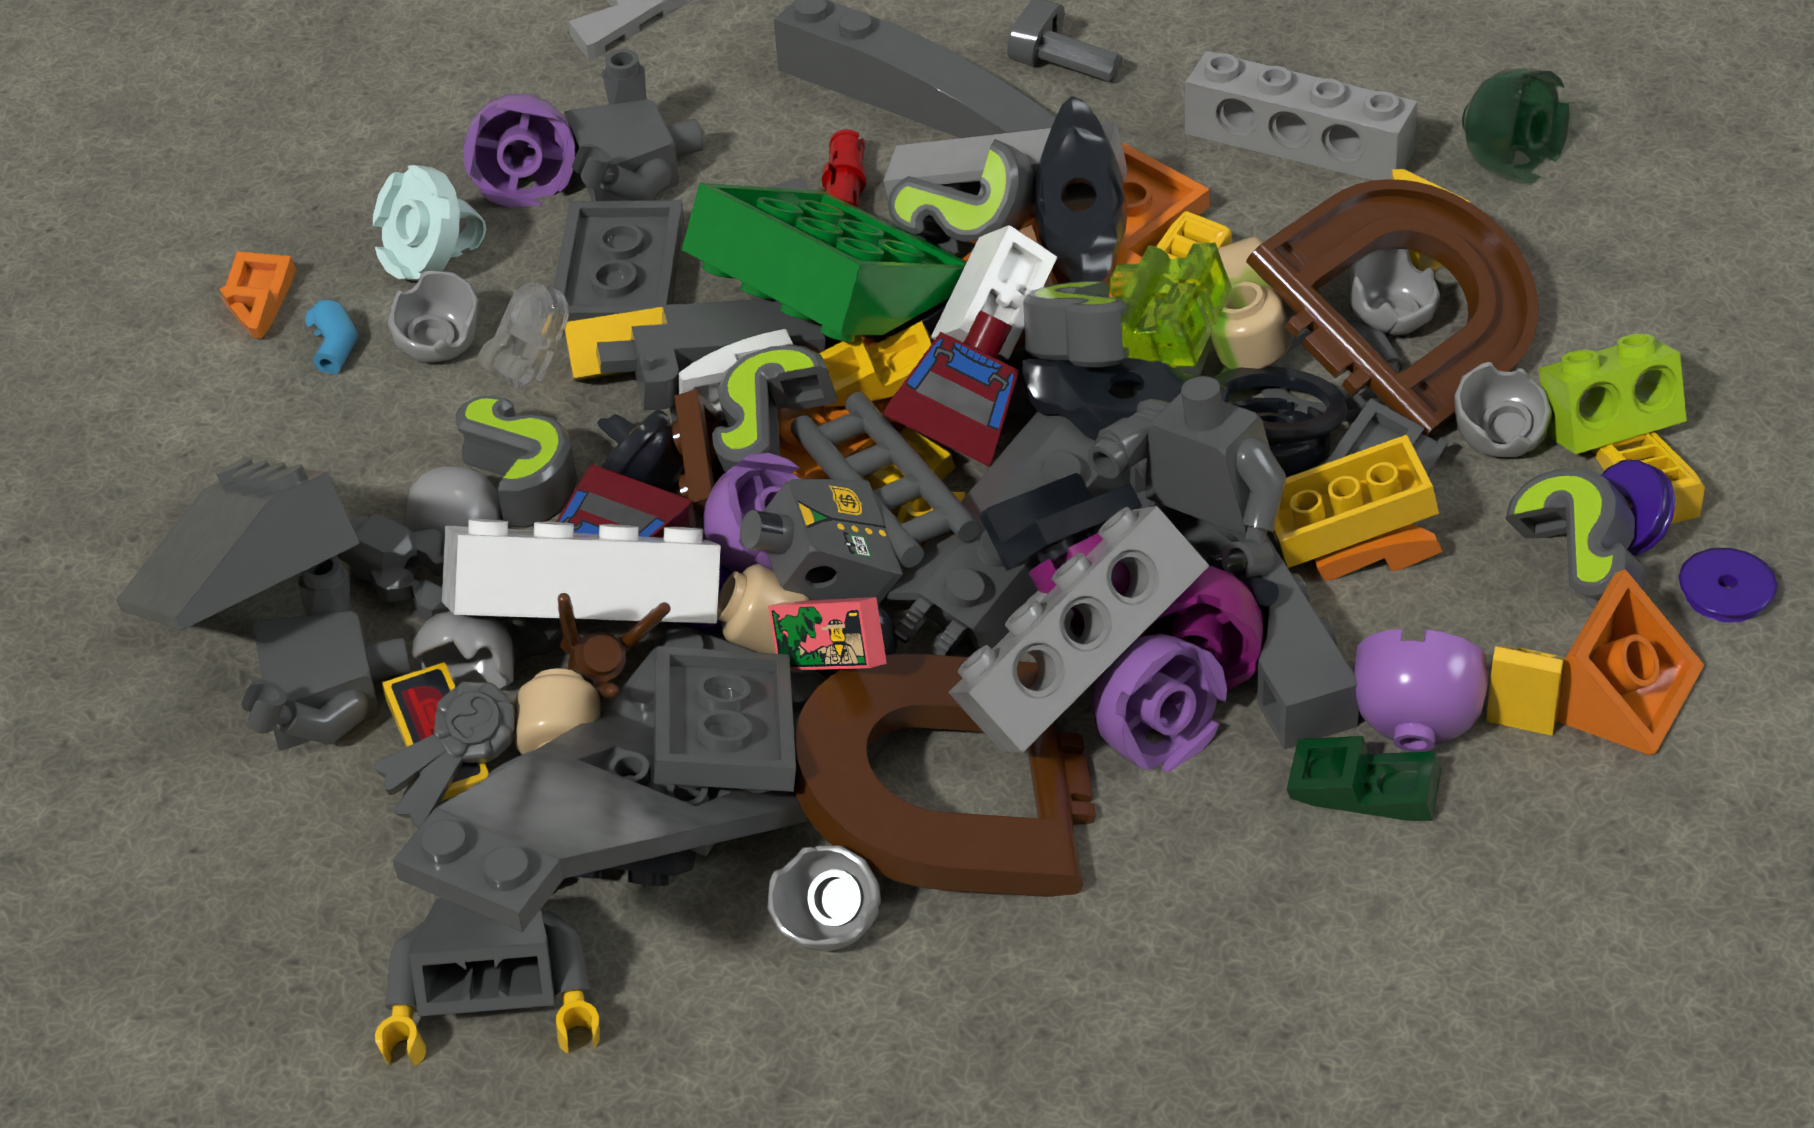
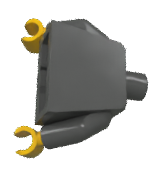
M436 899L425 921L395 942L391 951L385 1007L392 1010V1016L383 1020L375 1032V1042L386 1063L390 1066L393 1047L407 1040L408 1056L413 1065L417 1066L424 1059L426 1045L413 1021L414 1012L418 1011V1016L552 1006L555 1005V998L563 1000V1006L556 1015L557 1042L560 1049L565 1053H569L567 1031L575 1026L586 1027L592 1032L593 1048H596L600 1041L599 1015L594 1006L584 1001V995L590 992L583 945L579 933L574 927L551 911H541L540 909L526 929L521 932L446 899Z

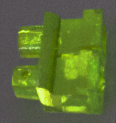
M1216 242L1193 243L1186 258L1170 259L1168 254L1158 247L1148 246L1139 264H1117L1110 277V290L1113 298H1120L1127 303V312L1121 315L1122 347L1129 348V356L1127 358L1162 361L1171 366H1196L1213 330L1212 325L1216 324L1232 291V286Z

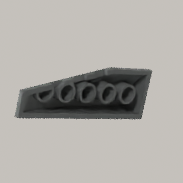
M795 0L774 19L779 71L958 138L1047 129L1052 127L1056 118L1036 102L976 64L933 41L893 23L868 15L865 12L857 11L829 0Z

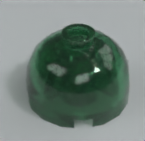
M1518 68L1504 69L1484 80L1471 97L1462 115L1465 140L1473 160L1490 174L1499 178L1522 183H1535L1541 176L1531 172L1546 157L1556 162L1561 156L1567 139L1570 117L1569 103L1559 102L1556 87L1565 88L1562 79L1549 70ZM1522 151L1531 162L1513 166L1515 152Z

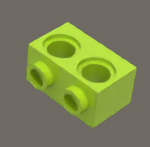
M1650 334L1627 335L1618 339L1616 346L1598 351H1572L1564 354L1561 357V362L1539 368L1540 384L1547 392L1552 411L1551 422L1546 434L1550 439L1575 455L1687 421L1680 352L1658 341ZM1644 374L1641 383L1636 387L1637 381ZM1589 390L1586 399L1580 404L1582 396Z

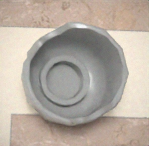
M1385 248L1374 251L1350 267L1348 285L1349 306L1358 320L1375 330L1382 331L1388 335L1409 334L1425 326L1432 319L1439 306L1440 293L1436 281H1434L1433 269L1429 267L1425 271L1418 270L1412 264L1409 251L1405 248Z
M434 270L422 272L417 284L407 292L397 291L388 318L389 333L398 349L421 363H434L454 359L464 353L474 340L479 322V300L471 283L454 272Z
M1492 362L1482 363L1462 376L1454 395L1458 430L1467 444L1480 453L1494 457H1520L1534 450L1546 436L1552 417L1547 392L1536 381L1529 378L1528 373L1522 368L1513 372L1497 370Z
M444 466L432 469L421 474L409 490L405 508V527L412 532L432 528L441 532V556H444L445 526L468 527L469 519L500 520L501 505L499 494L484 474L472 468Z
M451 611L439 613L425 622L413 640V657L422 663V669L445 662L455 687L461 682L493 683L499 689H505L513 682L514 648L512 638L507 627L492 616L454 615Z
M841 845L816 846L815 848L804 847L782 869L775 870L769 880L767 909L779 932L806 949L824 952L843 949L858 941L872 926L879 914L878 906L881 903L879 882L865 859Z

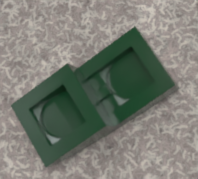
M1363 736L1298 739L1286 790L1290 799L1315 807L1406 821H1432L1442 768L1436 751L1369 754Z

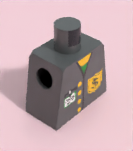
M792 479L783 484L764 511L750 510L746 513L741 523L740 538L742 545L746 549L767 552L780 586L786 591L803 594L809 599L828 600L876 597L877 604L879 605L903 575L872 488L867 480Z

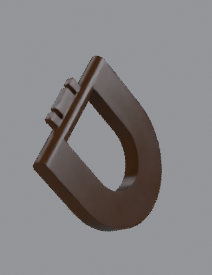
M1383 179L1359 183L1345 188L1260 244L1246 260V263L1297 314L1290 318L1285 328L1295 338L1306 330L1312 332L1304 339L1302 345L1335 379L1347 370L1352 372L1342 383V386L1351 396L1357 395L1360 390L1368 386L1389 409L1423 426L1424 431L1422 434L1429 438L1456 419L1454 395L1462 376L1486 362H1492L1497 370L1513 372L1530 347L1537 328L1539 304L1535 282L1526 260L1510 236L1491 217L1475 205L1446 190L1420 182ZM1385 248L1414 250L1442 264L1460 284L1468 306L1466 326L1400 373H1397L1316 291L1363 257Z
M907 653L886 655L887 664L873 668L841 669L826 679L811 694L802 709L794 735L796 760L794 791L807 818L832 846L841 845L867 861L874 873L921 888L1043 897L1078 894L1082 890L1083 881L1073 825L1094 823L1096 818L1094 803H1090L1093 795L1086 755L1082 754L1085 748L1082 735L1075 732H1058L1057 721L1055 720L1027 748L1038 818L933 811L910 804L890 792L872 771L867 757V748L879 737L904 728L917 727L983 732L948 693L962 679L958 674V669L969 657ZM1019 661L1017 675L1021 684L1027 689L1035 683L1038 677V665L1035 662Z

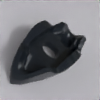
M1071 96L1062 104L1058 111L1037 168L1034 194L1038 234L1042 247L1057 256L1052 271L1059 284L1080 281H1103L1107 284L1114 275L1119 246L1126 230L1127 202L1125 187L1116 156L1101 123L1086 103L1081 99ZM1073 183H1085L1094 189L1096 200L1090 208L1083 211H1074L1067 208L1061 199L1064 190Z
M1126 358L1123 363L1106 367L1075 366L1069 360L1048 359L1023 360L1022 365L1024 388L1036 410L1043 415L1058 414L1067 418L1085 436L1094 441L1098 437L1099 430L1122 418H1129L1135 414L1137 406L1141 401L1157 399L1172 402L1181 393V387L1186 381L1200 377L1183 373L1162 361H1146L1136 358ZM1113 385L1142 390L1136 396L1125 399L1116 398L1109 393ZM1220 385L1222 401L1228 403L1230 400L1228 390L1225 386Z

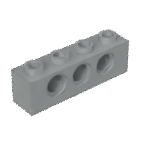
M1206 51L1185 81V134L1366 179H1391L1392 169H1405L1414 154L1418 101L1395 96L1390 92L1374 91L1344 84L1335 79H1323L1290 71L1281 66H1269L1235 58L1230 54Z
M1157 506L1133 510L1125 507L1114 514L1098 531L1103 540L1087 556L1083 553H1078L1066 561L1052 576V581L1056 586L1040 602L1036 599H1031L1017 609L1005 623V627L1010 632L993 649L988 645L978 649L958 669V674L962 679L948 693L1001 752L1023 753L1209 567L1206 561ZM1118 561L1124 563L1130 573V585L1124 595H1120L1114 589L1111 581L1112 569ZM1073 606L1081 612L1085 622L1083 634L1076 642L1069 638L1064 627L1065 616ZM1027 652L1034 657L1038 665V677L1035 683L1028 689L1021 684L1017 675L1018 662Z

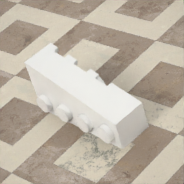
M469 519L468 527L445 526L442 603L454 615L560 618L557 598L561 593H567L571 597L575 619L640 621L660 603L667 602L671 610L661 622L717 623L721 545L710 540H703V529L664 527V538L638 536V526L613 524L599 525V534L573 533L574 524L560 522H534V530L508 529V521Z

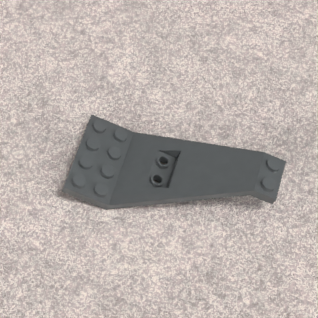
M676 622L673 623L656 645L660 647L754 652ZM655 646L620 690L619 695L612 700L605 710L600 712L599 718L593 722L581 723L436 807L393 859V863L399 880L523 932L564 878L688 849L707 856L715 843L810 822V820L803 812L794 790L793 792L771 790L765 793H753L739 788L702 786L696 789H684L675 785L654 784ZM790 670L794 735L804 705L817 687L826 680V678L804 670ZM895 731L879 737L867 748V757L870 765ZM631 774L634 775L633 777H629V778H626V777H625V776L631 775ZM685 798H692V799H693V800H690V801H682V800L685 799Z

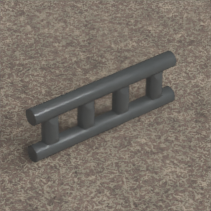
M863 392L853 393L847 398L845 408L849 414L821 426H818L812 418L806 415L799 416L792 422V434L830 479L864 480L863 477L893 464L904 475L901 479L872 490L896 557L903 566L911 568L919 564L924 556V551L919 544L950 530L962 542H970L979 535L981 531L980 523ZM864 433H867L877 444L847 458L835 447ZM920 497H923L932 507V511L903 524L891 512V510Z

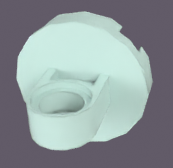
M410 165L405 173L394 172L387 178L378 194L373 213V226L382 227L384 247L376 246L375 250L386 272L398 279L418 281L422 272L429 270L443 271L451 257L463 255L461 251L469 248L473 250L478 248L485 237L486 224L484 219L466 201L457 199L455 188L446 174L433 167ZM461 218H467V225L463 232L459 234V221Z

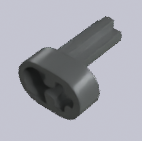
M1031 0L1016 20L1011 31L1007 48L1010 59L1036 67L1041 60H1045L1108 82L1115 80L1118 68L1122 64V55L1061 35L1065 16L1063 5L1049 0Z

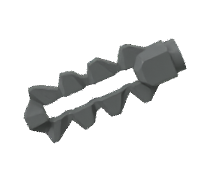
M376 512L369 518L359 515L350 521L360 544L337 554L339 560L349 564L351 573L356 578L374 586L380 600L386 603H394L414 598L419 619L426 621L436 614L450 611L442 603V587L426 579L421 582L415 579L419 564L429 568L435 576L443 575L444 557H441V532L433 528L412 532L407 527ZM527 617L526 630L523 633L520 632L517 625L507 620L500 621L507 627L512 638L514 663L524 657L548 654L563 639L560 618Z

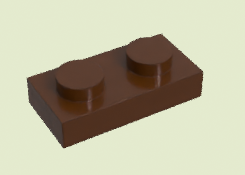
M694 389L674 396L678 420L672 422L671 430L675 446L683 456L685 474L679 476L681 496L692 500L694 510L704 518L705 505L710 492L724 474L714 449L712 438L715 428L722 426V419L719 412L700 391Z

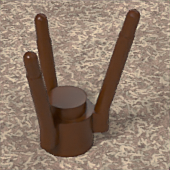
M561 593L557 598L563 633L560 646L562 650L570 654L568 660L569 670L579 673L585 681L589 682L599 692L600 700L603 697H617L620 689L617 685L612 684V682L623 670L626 661L625 654L662 621L670 612V605L667 602L660 603L626 634L619 638L604 631H593L581 637L577 633L571 597L567 593Z

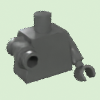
M619 49L606 56V67L602 72L609 104L564 111L567 123L575 138V159L572 168L576 173H580L591 201H650L660 192L679 184L676 157L703 151L702 136L696 119L669 125L665 124L655 101L647 99L645 67L639 63L637 53L629 49Z
M1206 376L1189 379L1181 387V393L1172 402L1157 399L1141 401L1137 406L1135 414L1129 418H1122L1099 430L1095 444L1088 451L1089 463L1098 474L1108 479H1114L1120 473L1125 472L1147 458L1146 499L1246 536L1245 540L1234 541L1224 549L1222 566L1226 572H1242L1246 568V577L1249 578L1264 575L1272 569L1275 562L1274 551L1271 545L1265 541L1267 531H1274L1280 503L1283 500L1282 495L1286 483V475L1270 450L1262 419L1255 412L1222 401L1221 388L1217 380Z
M336 556L301 572L302 575L298 579V585L306 612L305 616L264 619L252 622L262 679L254 680L249 684L241 705L245 711L251 712L248 721L255 732L264 734L274 731L279 751L309 741L325 745L334 744L360 723L376 718L380 714L374 683L411 673L403 637L365 645L359 616L351 611L349 573L340 566L339 559Z

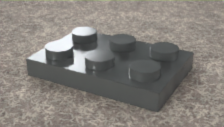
M682 200L570 201L549 310L552 331H565L564 322L672 305L684 224Z
M656 646L654 668V784H669L684 789H696L702 786L739 788L753 793H765L771 790L793 792L796 760L789 654Z

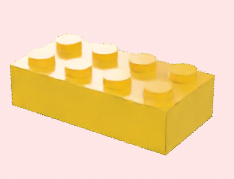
M1406 434L1287 477L1282 495L1283 500L1280 503L1272 533L1279 543L1286 567L1290 568L1437 515L1439 510L1433 485Z

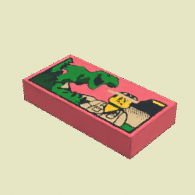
M876 597L787 601L768 606L776 654H789L790 670L860 669L887 664Z

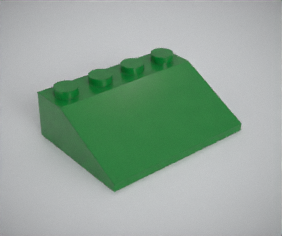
M699 183L682 246V251L703 261L702 269L719 277L735 278L741 281L740 289L743 292L759 298L775 299L781 303V312L798 319L814 320L822 324L820 329L822 334L845 342H854L857 335H884L950 298L967 263L824 191Z

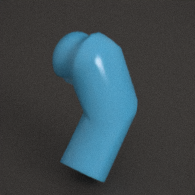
M320 300L307 311L305 316L307 328L315 324L318 329L315 330L314 335L325 338L313 357V363L320 372L338 374L356 345L359 333L344 306L333 300Z

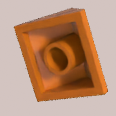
M1626 569L1615 572L1564 659L1557 722L1652 755L1658 751L1704 664Z

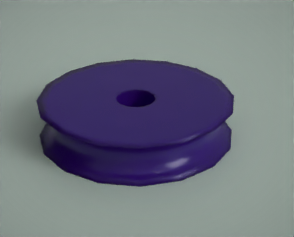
M1638 459L1622 460L1608 467L1600 476L1606 478L1627 500L1628 505L1632 503L1631 511L1635 517L1634 538L1627 550L1633 556H1637L1652 549L1665 536L1674 516L1676 499L1672 482L1662 470Z
M1730 547L1709 548L1694 553L1682 564L1678 575L1681 590L1685 594L1686 601L1690 606L1706 618L1724 623L1742 622L1756 617L1773 601L1778 587L1774 572L1763 560L1749 552Z

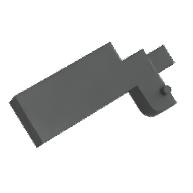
M775 299L663 305L662 324L632 326L631 340L597 342L596 355L600 373L635 371L643 410H658L670 408L675 404L674 396L678 393L679 372L693 362L724 346L763 333L786 329L793 345L805 346L819 354L825 350V336L820 332V323L814 320L798 319L781 312V303Z

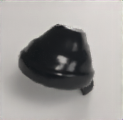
M658 409L638 425H634L624 417L616 414L609 418L598 420L597 423L601 430L618 443L602 464V468L665 491H669L676 484L684 470L683 456L675 446L670 418L665 412Z

